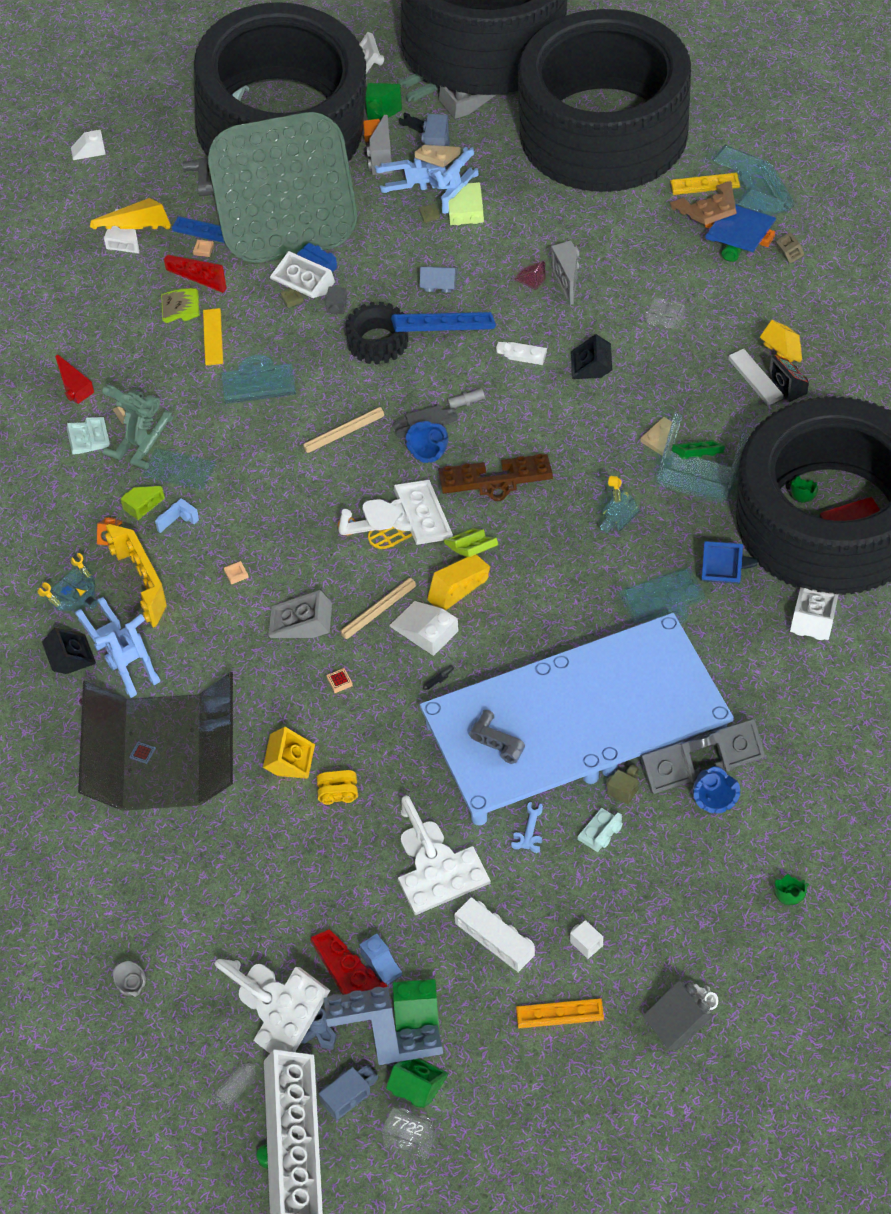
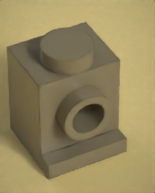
M791 232L776 241L779 250L789 263L805 255L800 243Z

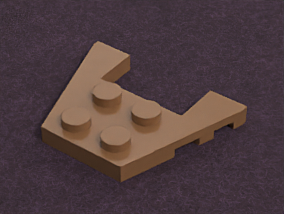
M731 181L717 185V192L719 194H715L712 198L706 200H699L695 204L690 205L685 198L670 202L672 210L678 209L681 214H688L691 219L704 225L737 214Z

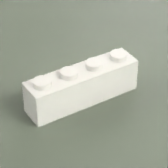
M471 897L454 914L456 925L517 972L535 956L534 943L529 938H524L518 934V931L512 925L508 926L498 914H492L488 911L482 902L475 901Z

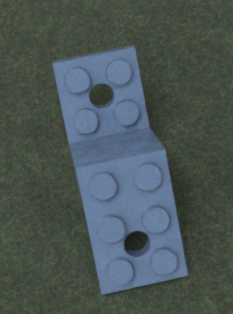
M375 987L372 990L353 991L350 994L344 995L334 994L324 998L328 1027L371 1020L379 1065L443 1054L438 1025H425L422 1028L403 1029L400 1032L395 1031L388 987Z

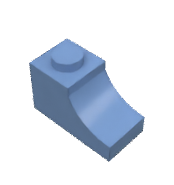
M378 934L359 944L362 958L381 982L383 981L388 985L402 976V971L392 958L389 948Z

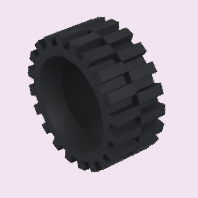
M370 302V306L363 304L360 310L358 308L353 310L354 315L349 314L348 320L345 323L347 344L351 354L354 357L357 356V360L362 361L365 359L367 364H370L371 361H375V364H380V361L383 360L384 363H389L390 358L396 360L397 354L402 355L404 349H407V342H409L408 331L395 332L391 320L392 315L404 314L403 312L400 313V308L397 306L393 309V304L390 303L385 306L384 302H379V305ZM379 328L386 329L393 334L379 341L362 338L366 332Z

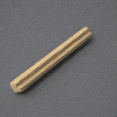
M378 407L304 443V450L310 453L384 417V411L381 407Z
M412 578L406 579L341 629V635L345 639L350 638L416 587L415 581Z

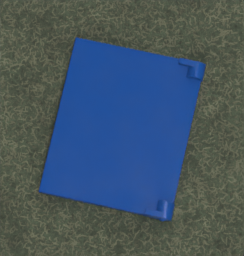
M735 204L737 214L715 221L705 235L707 240L718 241L754 252L776 221V217Z

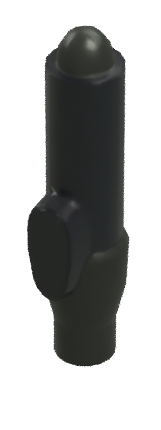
M450 664L440 670L439 673L424 683L423 690H429L438 682L442 683L449 677L448 675L454 670V667Z

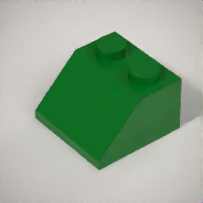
M368 83L366 91L368 120L379 119L381 121L384 115H388L389 118L402 110L400 84Z
M436 980L393 982L396 1032H400L403 1029L422 1028L425 1025H438L439 1029Z
M420 1058L401 1061L394 1065L386 1089L391 1091L394 1096L405 1098L411 1101L412 1105L424 1108L433 1101L449 1073Z

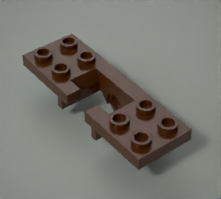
M536 454L527 457L519 456L517 458L501 460L502 471L508 470V474L488 477L480 476V474L486 473L485 462L465 463L459 466L438 468L442 494L479 489L480 495H487L494 501H502L510 491H516V484L553 479V473L547 454ZM496 489L503 490L500 495L493 494Z

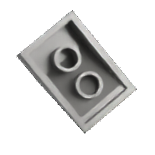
M440 86L439 101L456 119L471 114L496 95L467 94L457 92V90L456 92L451 91L447 87Z
M384 115L369 139L370 146H367V156H371V159H368L369 169H372L373 175L392 173V171L377 173L375 170V166H381V163L392 162L388 115Z
M567 241L551 246L552 271L568 302L572 305L574 304L577 269H579L577 260L579 251L577 247H574L572 241Z
M321 590L272 606L269 637L315 638L330 633L332 602Z

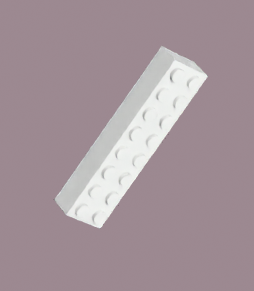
M273 1050L264 1060L270 1214H323L314 1055Z

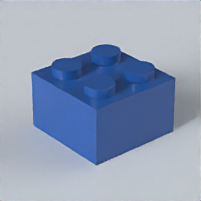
M705 541L701 581L740 584L743 544Z

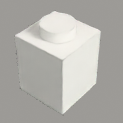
M585 920L582 924H577L571 930L570 943L589 959L603 947V936Z

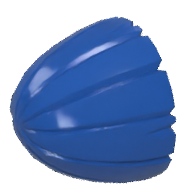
M421 421L408 429L406 434L407 448L417 460L419 459L423 463H432L440 459L446 451L449 437L443 425Z
M718 766L702 770L694 781L693 797L697 805L704 811L706 810L709 813L715 812L716 814L726 812V809L730 810L739 799L740 785L738 781L732 776L727 775Z

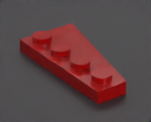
M167 255L164 258L165 268L169 272L222 293L227 289L223 265Z
M330 929L311 937L313 947L342 995L350 994L353 991H368L375 987H388L375 976V973L370 968L367 969L361 963V959L357 955H353Z

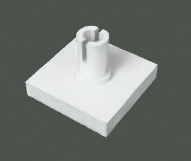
M367 32L359 44L365 54L366 74L374 63L381 66L384 62V56L379 54L373 34Z

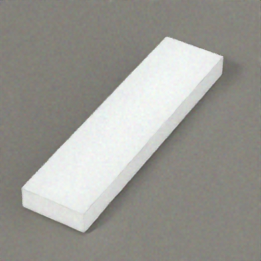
M745 349L729 355L728 360L768 406L783 399L782 392Z

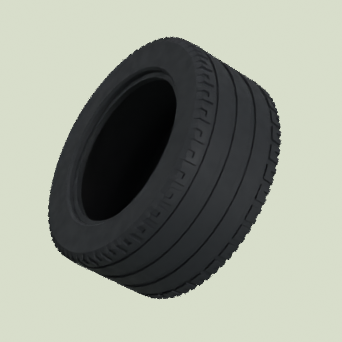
M824 396V398H808L806 401L800 400L798 403L794 402L792 405H786L785 408L778 409V412H773L771 416H767L765 421H761L760 425H757L755 431H752L743 448L739 464L736 520L743 545L749 551L750 556H753L759 563V566L764 567L766 572H770L773 577L776 576L778 580H783L786 584H791L795 588L801 587L811 591L817 590V592H830L834 594L842 593V595H846V593L855 594V592L862 593L864 590L870 591L871 588L876 589L880 585H886V582H891L890 409H885L884 406H877L876 403H869L867 400L861 401V399L857 398L856 400L852 397L844 398V396L836 398V396L828 398V396ZM841 470L859 475L872 482L884 493L890 503L875 514L861 519L849 521L826 520L812 516L794 506L780 489L790 480L811 471Z

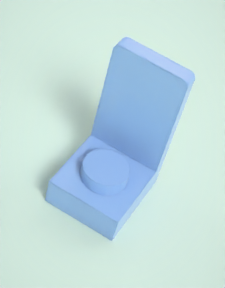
M181 498L155 520L157 531L161 533L180 516L184 521H190L195 524L199 521L197 509Z

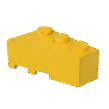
M475 554L434 572L427 600L433 606L446 611L487 581L490 566Z

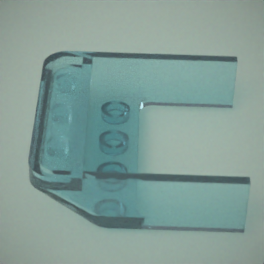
M726 144L712 159L716 163L737 171L738 177L744 182L747 191L737 201L739 205L769 216L789 211L795 206L794 200L769 162Z
M675 413L657 473L658 484L668 489L717 503L726 501L736 481L742 451L748 440L749 433L742 432L732 467L697 457L682 459L678 457V454L672 452V446L675 443L682 418L681 414Z

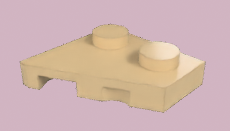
M423 145L415 151V158L444 168L460 155L461 148Z
M663 417L641 437V442L666 459H669L678 431V425Z

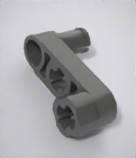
M201 158L196 161H183L184 172L198 171L199 196L214 195L212 181H208V158Z
M483 710L478 722L474 723L469 736L483 745L502 751L500 756L505 762L509 764L517 763L525 748L524 742L516 737L489 728L495 716L493 712Z

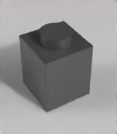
M329 286L325 301L327 313L344 314L348 300L346 288Z

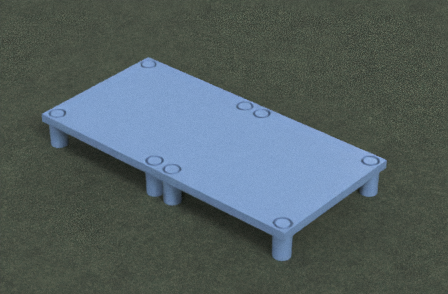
M674 613L420 704V709L426 719L427 729L432 732L471 813V820L475 825L485 824L487 822V813L582 777L586 783L594 784L599 779V771L604 776L609 777L615 774L618 764L703 732L709 730L712 732L727 727L728 723L733 722V715ZM483 710H489L495 716L489 728L516 737L524 742L525 748L517 763L509 764L505 762L500 756L502 751L483 745L469 736L474 723L478 722Z

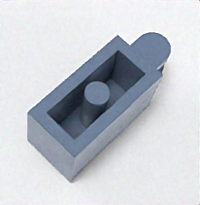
M369 1065L364 1066L358 1072L353 1067L348 1071L345 1070L332 1084H327L321 1089L319 1093L320 1103L337 1121L371 1094L370 1086L378 1080V1075Z

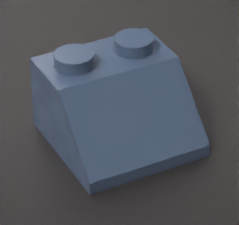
M420 267V288H424L426 292H434V288L441 289V292H452V289H456L458 268Z

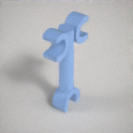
M529 802L527 805L529 818L525 835L523 836L517 832L514 833V839H519L520 842H512L511 847L513 849H530L532 852L538 853L540 852V847L533 844L542 843V837L532 836L537 816L541 815L543 806L539 804V808L533 810L532 802Z

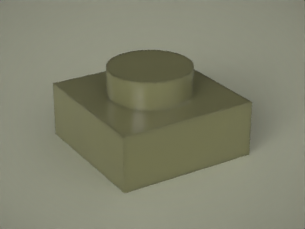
M435 203L419 207V213L424 223L440 219Z
M292 288L280 292L287 308L303 302L300 292Z

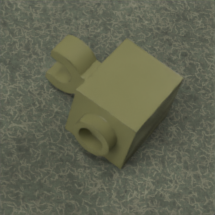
M631 765L627 773L617 769L615 774L610 775L607 779V794L629 804L639 788V780L637 779L639 768Z

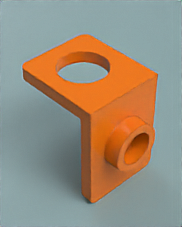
M379 119L364 121L365 142H370L369 139L380 123Z
M106 517L97 523V544L110 545L108 541L102 539L101 534L103 531H107L106 525L119 526L122 524V520Z

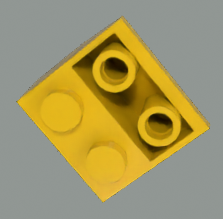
M771 320L760 336L765 341L763 344L771 350L774 349L777 351L776 354L778 356L786 358L790 362L794 360L801 362L800 335L788 326Z

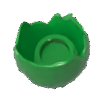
M797 476L790 485L792 498L801 503L812 501L817 496L819 490L817 482H813V480L807 482L801 479L800 476Z
M786 874L781 880L776 879L774 882L776 897L784 905H796L804 900L809 884L805 883V880L798 881V879Z

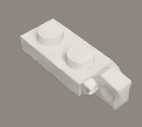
M498 342L496 347L497 353L504 354L510 360L543 365L547 353V348L514 342Z

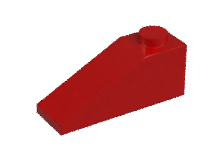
M55 356L66 391V397L70 401L73 400L79 404L94 393L92 381L61 356Z

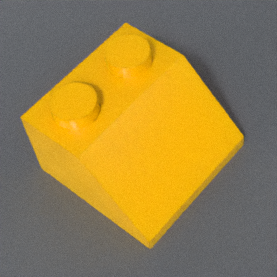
M283 727L270 734L263 768L276 776L307 779L309 777L315 744L287 727Z

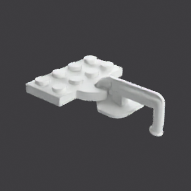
M430 480L394 485L397 500H394L392 503L381 499L365 502L362 510L366 520L348 523L352 513L348 509H343L339 523V533L341 535L385 530L392 527L401 531H411L416 545L444 541V539L453 535Z
M404 795L401 800V815L409 817L413 828L403 832L401 843L405 852L409 856L416 858V870L398 877V882L414 915L490 884L491 881L474 847H469L454 854L449 847L442 844L444 836L439 826L434 822L422 823L410 797Z
M218 959L215 961V966L241 986L239 989L240 1000L251 1009H257L259 1017L264 1022L253 1041L269 1053L273 1050L296 1052L323 1005L324 998H327L331 990L300 967L294 968L288 981L284 984L276 982L274 972L265 965H254L248 975L245 976L239 971L241 964L238 960Z

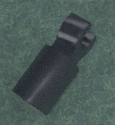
M408 113L403 114L404 119L399 118L400 125L408 126L420 133L425 132L423 120L411 117Z

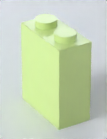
M480 182L468 183L454 198L449 200L450 225L484 222Z

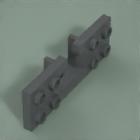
M751 718L641 754L651 793H659L689 782L694 783L700 772L698 768H693L689 752L698 751V748L717 743L721 760L713 762V764L724 771H730L731 768L765 758L755 719Z

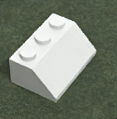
M288 251L270 276V279L311 298L326 295L329 286L332 287L335 283L330 269Z

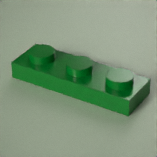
M714 440L673 444L672 452L678 454V457L682 459L702 457L703 455L715 456L716 454L724 453L725 449L724 445Z

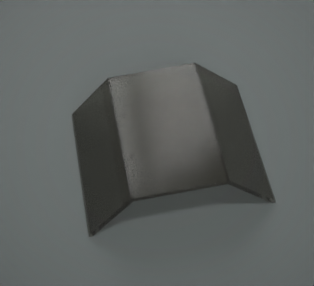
M233 672L228 673L198 695L126 699L90 682L83 681L78 793L121 811L200 806L233 784Z

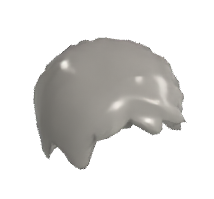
M125 961L118 964L113 970V980L122 994L134 997L140 994L146 984V976L139 965L132 961Z

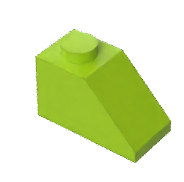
M161 486L134 487L120 499L123 510L139 520L164 500L165 497Z

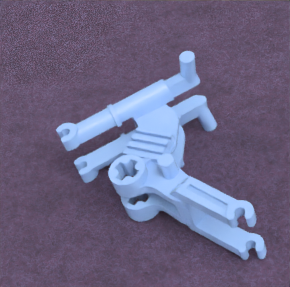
M467 147L463 148L461 156L448 169L425 161L421 162L417 158L414 159L415 163L409 160L381 163V166H375L377 173L404 169L407 180L385 183L386 186L381 185L380 190L382 193H387L393 190L412 188L415 183L420 184L421 190L427 189L426 183H430L432 188L447 189L441 196L442 213L446 214L449 212V200L454 198L473 177L479 175L478 168L474 170L469 168L461 178L459 174L460 168L474 155L473 147L469 150Z
M102 597L97 602L110 621L107 625L95 630L81 609L74 613L95 642V649L98 651L105 647L108 654L104 655L107 664L112 671L118 668V672L126 687L125 691L132 698L137 695V692L126 669L128 663L140 657L150 682L153 685L160 682L142 638L136 631V627L145 621V618L140 614L131 622L125 624V628L121 629L119 620L108 606L104 597Z

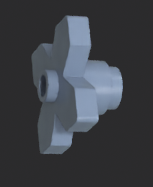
M320 1008L301 1043L305 1044L316 1036L321 1048L333 1050L337 1037L331 1028L335 1026H327L324 1009Z

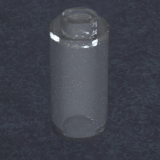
M242 1062L212 1094L216 1102L228 1110L258 1077L255 1066L249 1062L247 1064Z

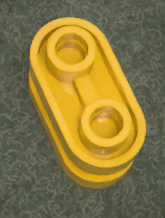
M351 770L319 774L317 776V786L319 787L317 791L318 800L325 805L340 801L345 803L353 802L358 797V788L355 786L357 784V774Z

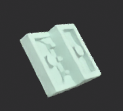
M104 417L86 418L85 423H67V433L72 454L103 449L110 445Z

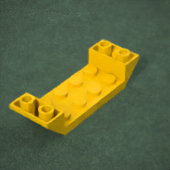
M108 524L106 525L108 533L105 536L110 544L108 548L111 555H116L118 561L130 556L132 563L137 565L138 575L144 578L143 584L146 590L140 592L142 597L140 605L144 611L142 613L146 623L150 622L154 628L157 626L167 606L162 583L134 530Z

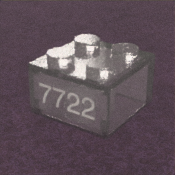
M392 1107L382 1129L385 1148L426 1163L436 1141L434 1122L426 1116L413 1115L407 1109Z

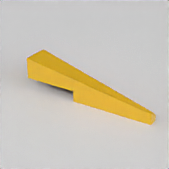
M148 198L91 220L90 227L97 229V227L105 226L106 229H111L112 226H117L120 229H143V227L152 226V229H157L158 226H162L165 229H170L171 224L163 205Z

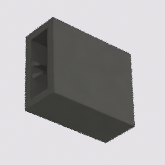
M678 981L643 1015L667 1049L676 1051L680 1049L713 1017V1014L709 1011V1004L698 997L696 994L698 992L697 989L689 982Z

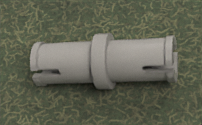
M480 388L468 393L463 392L462 395L448 398L447 401L450 408H457L463 405L469 406L470 403L482 399L484 400L485 395L483 389Z

